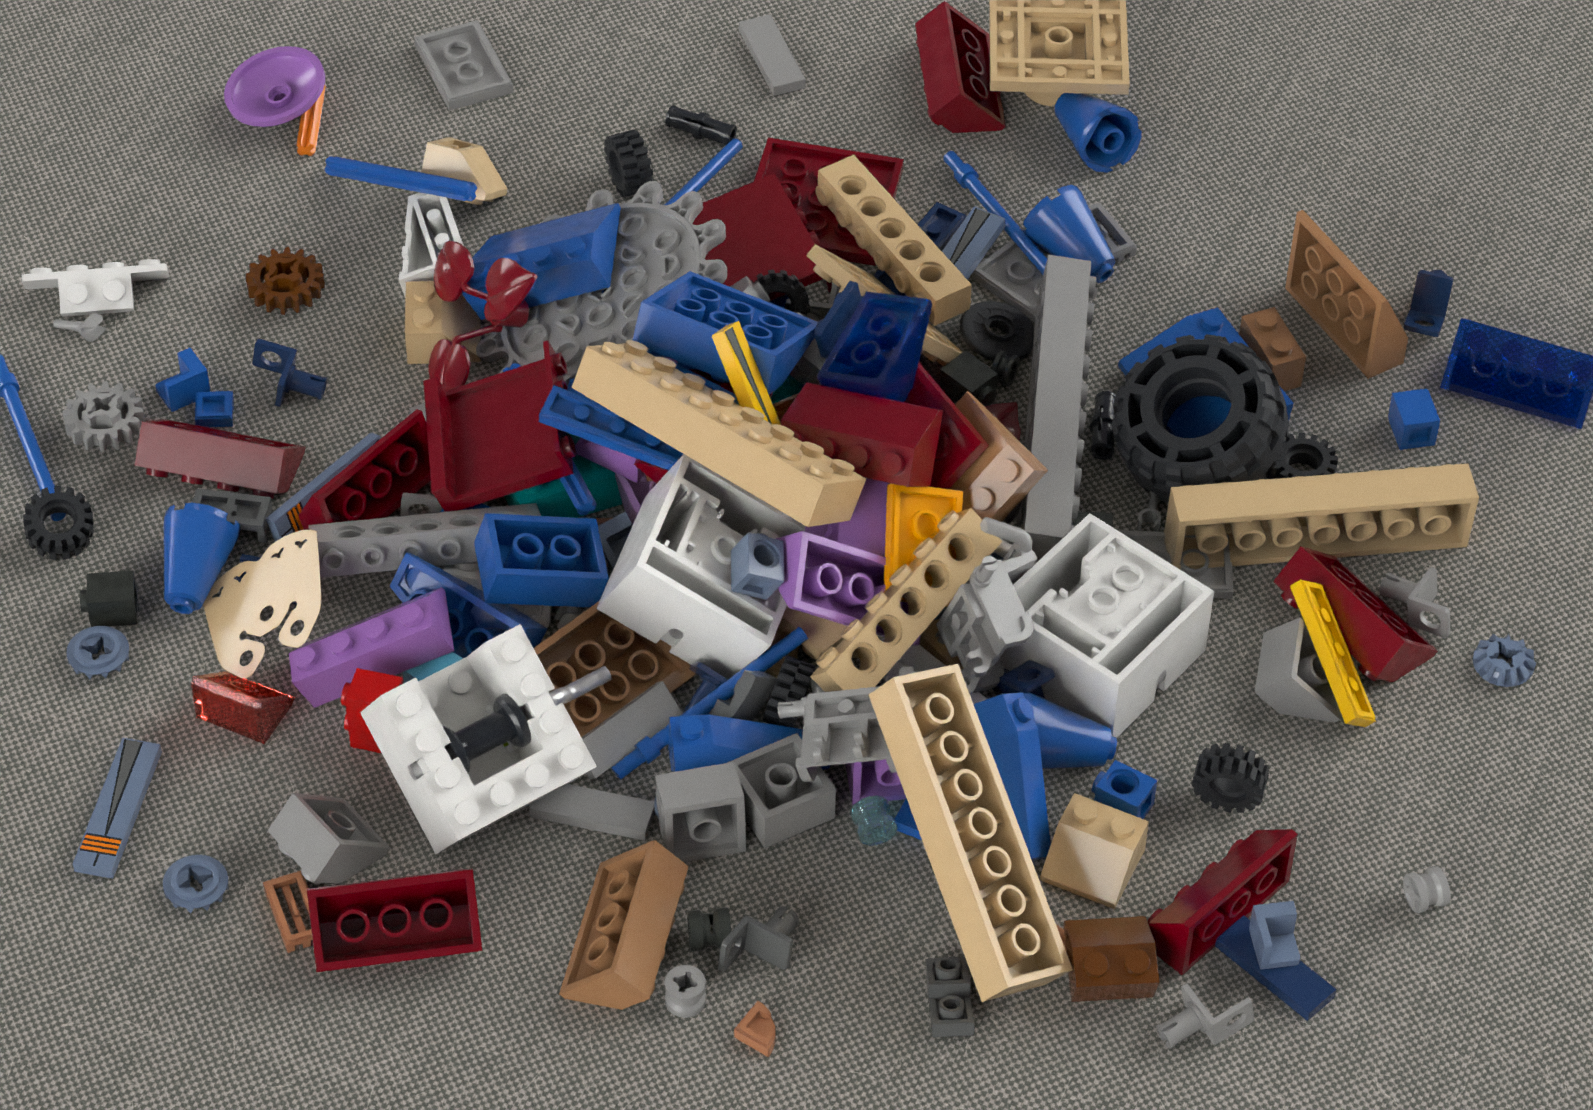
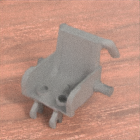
M989 517L983 518L980 523L981 530L1014 543L1003 560H997L992 556L983 558L980 566L975 567L970 575V579L966 582L967 584H962L936 624L938 628L936 638L939 637L937 641L946 645L951 657H959L964 668L961 670L964 681L967 683L966 686L970 695L990 690L999 684V677L1004 675L1000 656L1006 648L1026 643L1034 629L1032 618L1029 612H1025L1013 586L1037 561V557L1034 551H1032V538L1021 528Z
M913 666L900 667L899 676L915 673ZM811 678L812 694H808V697H803L799 701L778 702V715L780 719L799 716L804 718L801 758H796V768L803 782H811L816 779L817 766L885 759L891 773H897L869 698V694L880 686L824 692Z

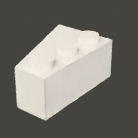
M420 192L408 196L405 222L406 242L405 246L402 247V272H399V283L404 296L406 295V282L434 281L436 261L445 242L455 241L463 245L446 197Z

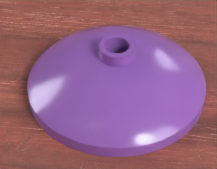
M292 46L271 48L255 54L235 69L226 83L224 91L225 103L231 115L244 124L258 127L285 124L304 114L317 101L325 85V72L317 56L306 49Z

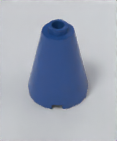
M1063 93L1058 98L1054 109L1055 115L1086 166L1096 172L1107 173L1113 171L1110 167L1118 163L1124 165L1137 151L1142 138V131L1138 128L1139 120L1136 115L1124 107L1089 94Z
M1074 185L1063 186L1057 189L1061 195L1052 201L1046 196L1029 212L1023 222L1026 228L1023 231L1033 243L1050 255L1091 261L1090 276L1096 277L1097 283H1102L1113 274L1115 258L1082 192Z
M185 503L184 509L175 511V505L170 506L164 516V600L173 611L181 614H190L202 607L240 534L239 523L235 520L233 525L226 520L228 513L199 503Z
M1023 692L1034 710V720L1039 733L1042 769L1103 767L1107 759L1112 760L1114 758L1117 738L1112 736L1109 727L1033 693Z

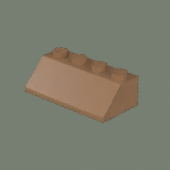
M656 840L601 862L559 995L568 1000L620 1010L650 999L655 990V979L660 963L665 956V945L668 935L675 922L674 915L679 898L684 891V881L689 866Z

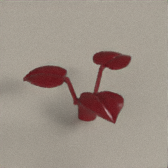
M455 241L445 242L443 249H441L434 269L435 290L442 300L448 302L458 300L462 290L469 295L486 300L484 314L492 325L455 336L452 342L448 339H440L436 343L429 359V378L438 377L446 391L465 385L471 361L465 346L460 345L463 341L491 332L501 333L503 326L521 328L526 324L529 308L524 299L538 277L536 274L523 268L516 261L510 258H500L493 263L487 274L486 290L488 294L473 289L467 284L474 273L472 256L465 246Z

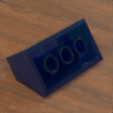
M1461 318L1440 388L1582 429L1593 401V355Z

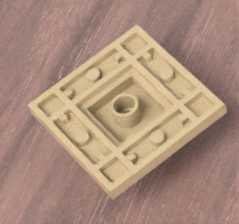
M989 0L990 91L1024 92L1034 102L1046 106L1055 105L1063 93L1129 95L1126 0Z
M816 244L806 255L816 264L813 270L829 283L832 281L840 287L838 292H842L848 282L853 281L858 283L861 296L894 307L896 316L868 356L869 359L874 361L883 357L896 341L904 344L909 351L919 355L923 354L931 361H937L942 366H945L963 353L960 348L870 273Z

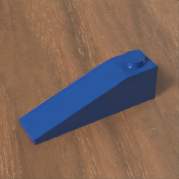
M411 553L405 554L390 584V588L402 603L441 587L445 590L454 647L453 653L462 658L470 655L486 641L521 624L533 648L540 644L548 629L508 604L485 603L482 590Z
M1023 692L1001 694L975 703L973 705L1032 861L1046 859L1051 842L1039 733L1034 720L1033 707L1025 698Z
M710 714L669 717L668 750L671 772L724 764L795 733L802 739L803 729ZM830 765L820 767L822 770L830 768Z

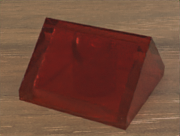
M228 671L195 675L191 680L196 718L262 744L268 741L293 705L295 698L246 678H240Z

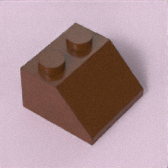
M1146 916L1066 920L1063 922L1066 953L1073 969L1068 972L1071 1002L1154 997L1160 981L1155 941Z

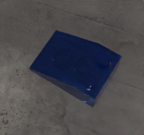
M866 291L817 375L820 384L904 402L914 384L931 313V300Z

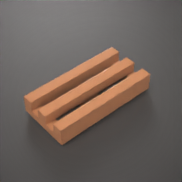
M301 871L263 882L267 900L287 953L295 951L296 945L302 944L303 948L311 946V941H313L311 929L306 930L289 886L293 883L297 884L310 918L307 889L309 888ZM277 888L282 890L297 930L296 934L291 935L275 892Z

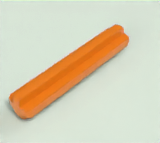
M325 85L317 101L308 111L301 115L296 144L298 147L297 152L301 156H312L316 152Z

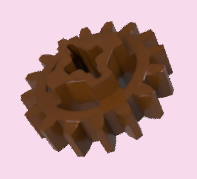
M286 247L284 252L280 254L275 249H271L270 257L267 258L260 254L258 256L259 264H249L250 272L246 273L249 298H254L255 306L257 307L266 304L268 313H271L275 308L280 309L281 315H285L288 308H292L296 313H299L300 305L304 304L305 306L312 307V298L320 299L322 297L321 289L325 288L322 264L316 263V258L313 254L305 258L303 249L298 250L295 254L291 253L290 247Z

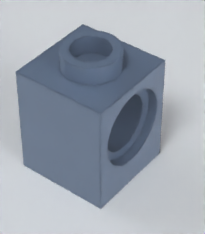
M748 532L731 550L732 592L767 600L784 582V544L782 540L770 538L762 533Z

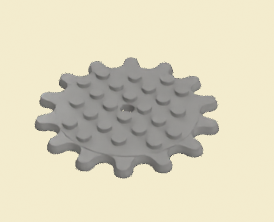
M657 181L644 183L631 200L619 204L621 210L610 287L530 307L528 320L523 327L503 326L501 333L493 332L477 344V356L487 362L509 357L508 363L504 368L510 367L512 363L524 366L545 359L543 342L548 340L555 353L561 352L565 359L568 372L563 375V380L568 386L569 379L576 377L586 346L603 345L604 342L621 344L625 343L626 340L633 339L640 305L646 298L689 271L721 284L724 283L727 279V266L720 259L705 260V257L711 249L725 240V224L719 219H713L701 225L692 224L703 209L702 197L698 192L691 191L685 193L674 203L661 205L663 193L660 183ZM606 189L593 193L588 199L586 211L615 204L612 193ZM551 215L545 218L541 223L562 217L559 215Z

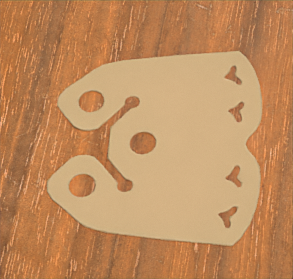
M311 529L301 530L284 536L271 544L258 561H244L227 571L214 583L203 606L216 655L224 670L240 678L252 676L264 657L265 646L261 642L249 639L240 640V634L246 631L247 634L261 637L277 628L290 609V604L296 601L297 606L291 611L279 632V641L284 646L299 648L306 642L321 609L322 596L317 531ZM305 539H307V541L302 545L301 548H299L298 545H295V542H303ZM284 548L281 552L280 558H272V555L279 553L280 550ZM244 572H246V574L243 576L240 582L234 579V577H240ZM223 587L221 591V596L212 598V596L217 594L220 588ZM267 606H272V617L267 621H262L260 618L262 610ZM297 620H302L304 622L303 630L296 636L292 635L291 627L293 623ZM251 650L253 653L251 662L246 666H242L240 664L241 655L245 651Z

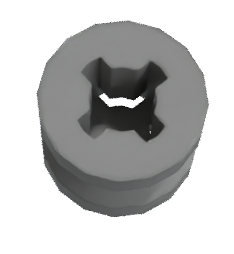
M1432 866L1427 868L1423 874L1419 875L1413 872L1404 876L1403 889L1405 897L1415 913L1425 912L1431 905L1442 907L1450 903L1449 883L1440 867Z
M680 965L671 969L665 976L664 982L667 1009L678 1017L688 1018L697 1015L703 1010L706 1003V979L700 969L692 965ZM681 987H686L685 990L680 991Z

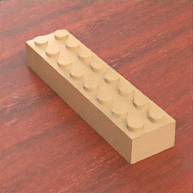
M626 340L625 343L621 344L604 342L603 345L586 346L572 388L807 527L850 521L866 478L854 472V466L839 459H831L824 455L822 447L811 442L798 440L793 437L794 432L785 426L772 425L763 419L764 414L749 407H741L734 403L735 398L732 395L705 386L704 379L693 374H684L676 369V364L667 358L651 355L647 352L648 348L642 343Z
M1445 464L1442 466L1408 467L1405 469L1371 470L1367 472L1334 473L1330 475L1171 487L1164 529L1165 545L1171 557V564L1180 570L1182 552L1188 549H1198L1206 553L1209 558L1208 568L1224 567V548L1228 544L1227 534H1229L1230 562H1232V566L1289 562L1300 546L1329 554L1336 558L1462 548L1468 546L1479 495L1469 464ZM1195 535L1196 538H1190L1185 536ZM1189 552L1184 555L1183 563L1191 569H1199L1205 565V558L1200 553Z
M954 664L893 677L870 693L869 698L981 1001L985 1002L1043 986L1072 971L1071 963L959 665Z

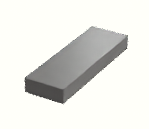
M771 14L740 21L739 32L773 96L804 89L806 79Z
M663 681L655 683L581 737L597 766L586 773L589 779H596L634 751V745L644 737L648 736L651 738L669 724V717L683 714Z
M567 784L531 803L529 808L531 818L646 841L655 815L654 801Z

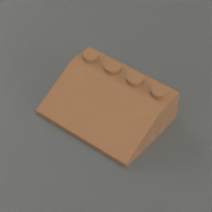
M1303 210L1298 211L1285 289L1368 379L1403 364L1408 337L1388 300Z
M966 392L955 406L989 446L950 489L963 491L962 511L972 508L982 520L985 517H989L1002 522L1048 472V469L970 392Z
M599 601L534 647L538 658L555 687L553 690L564 687L603 666L609 670L612 678L610 681L564 704L581 737L655 683L663 681L669 692L672 693L696 675V673L689 669L690 665L686 661L669 652L671 645L661 639L655 644L596 609Z

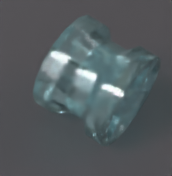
M876 795L863 798L851 808L850 815L855 825L859 826L857 833L860 842L864 845L874 846L885 843L897 832V824L895 819L889 815L890 807L887 799L883 796Z

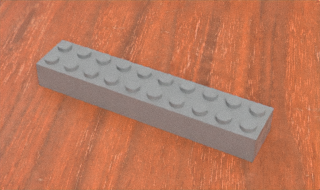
M1048 255L1036 304L1024 446L1048 469V472L1023 498L1017 521V527L1025 530L1032 538V551H1034L1037 557L1035 564L1075 527L1072 519L1076 520L1078 516L1080 497H1076L1074 490H1079L1082 468H1078L1076 462H1081L1084 449V440H1080L1078 434H1083L1086 421V412H1082L1080 406H1085L1088 394V384H1084L1082 378L1087 379L1090 367V357H1087L1084 351L1089 352L1092 340V330L1086 328V324L1091 325L1094 313V303H1090L1088 298H1093L1096 286V277L1090 276L1091 261Z

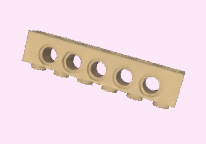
M855 155L818 170L816 195L823 206H827L835 214L838 223L851 232L860 248L868 251L874 258L877 267L885 271L892 278L896 288L909 297L920 315H925L935 326L970 309L972 284Z
M972 508L958 513L954 510L949 512L938 523L937 527L940 531L933 539L930 537L925 539L914 550L913 554L916 558L909 566L907 564L901 566L890 577L889 581L892 585L885 593L882 591L877 593L866 604L865 608L868 612L860 621L855 619L842 631L841 636L844 639L836 648L830 647L817 659L816 663L819 667L810 677L824 692L875 687L952 600L962 584H966L975 567L980 566L983 558L990 556L1002 543L999 537L981 530L980 523L982 519ZM949 543L955 548L956 559H953L949 554ZM925 570L928 571L932 577L931 587L925 581ZM901 597L908 603V614L901 609ZM877 624L884 630L885 637L883 642L877 637ZM853 652L860 658L859 670L852 663L851 656Z

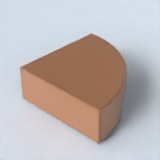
M757 1001L735 1027L734 1038L767 1057L770 1056L775 1046L776 1029L769 1009Z

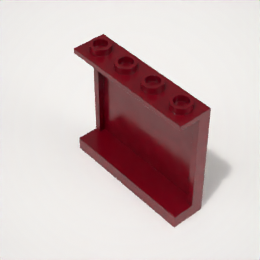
M775 173L703 202V209L692 224L701 225L710 220L719 219L722 220L726 227L725 240L711 249L706 255L705 260L720 259L727 266V279L722 284L729 287L746 276L750 281L755 282L757 280L756 276L760 273L765 276L768 275V270H774L775 273H780V270H784L790 276L792 274L795 275L804 287L822 280L828 292H831L832 281L829 283L813 270L816 264L806 256L815 244L821 247L819 239L814 231H807L808 223L800 207L794 208L792 205L794 204V198L787 184L781 186ZM774 292L769 294L768 296L770 298V301H772L786 294L781 292Z
M548 340L543 342L545 359L447 391L438 377L423 381L431 490L445 512L459 511L574 474L572 458L576 457L577 453L572 437L567 432L538 422L539 413L553 386L568 389L566 382L563 380V375L568 372L565 359L561 352L555 353Z

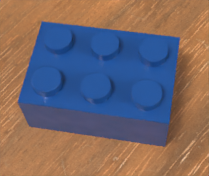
M485 513L474 541L485 603L591 607L600 601L609 576L597 519Z

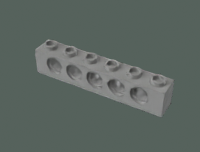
M532 503L308 525V529L317 531L320 578L398 570L406 553H411L434 566L477 562L474 541L485 513L541 516L537 504Z

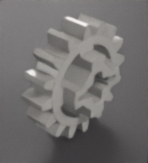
M104 381L101 388L97 389L91 383L88 384V392L84 393L83 391L76 390V400L67 399V409L62 412L67 436H72L75 445L84 442L85 450L87 451L91 450L94 445L99 446L100 452H105L108 445H112L115 450L120 449L119 442L121 441L131 444L133 442L132 433L140 434L141 421H145L141 397H135V391L132 388L124 392L122 383H118L114 388H109L108 382Z

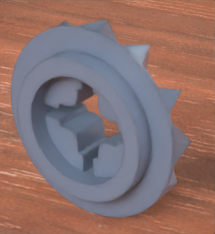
M94 626L86 628L70 640L66 651L68 664L73 667L76 674L85 673L89 679L94 675L100 674L107 678L109 672L113 670L120 672L123 662L129 661L128 640L123 633L112 627ZM102 645H104L105 654H101L98 659L93 660L92 654H97L98 650H101Z
M1492 634L1487 641L1480 640L1473 654V665L1477 673L1484 680L1497 686L1513 687L1523 684L1533 675L1536 665L1534 650L1525 647L1524 639L1517 642L1511 640L1509 634L1504 638H1498L1495 634ZM1499 653L1503 654L1506 658H1512L1511 664L1506 663L1504 659H1498Z
M191 855L177 860L167 869L163 878L165 898L172 902L175 909L184 907L190 913H192L194 908L201 907L208 911L212 903L222 902L225 890L229 889L228 874L225 867L218 860L206 855ZM193 875L194 880L202 884V891L198 892L193 887H190V876Z

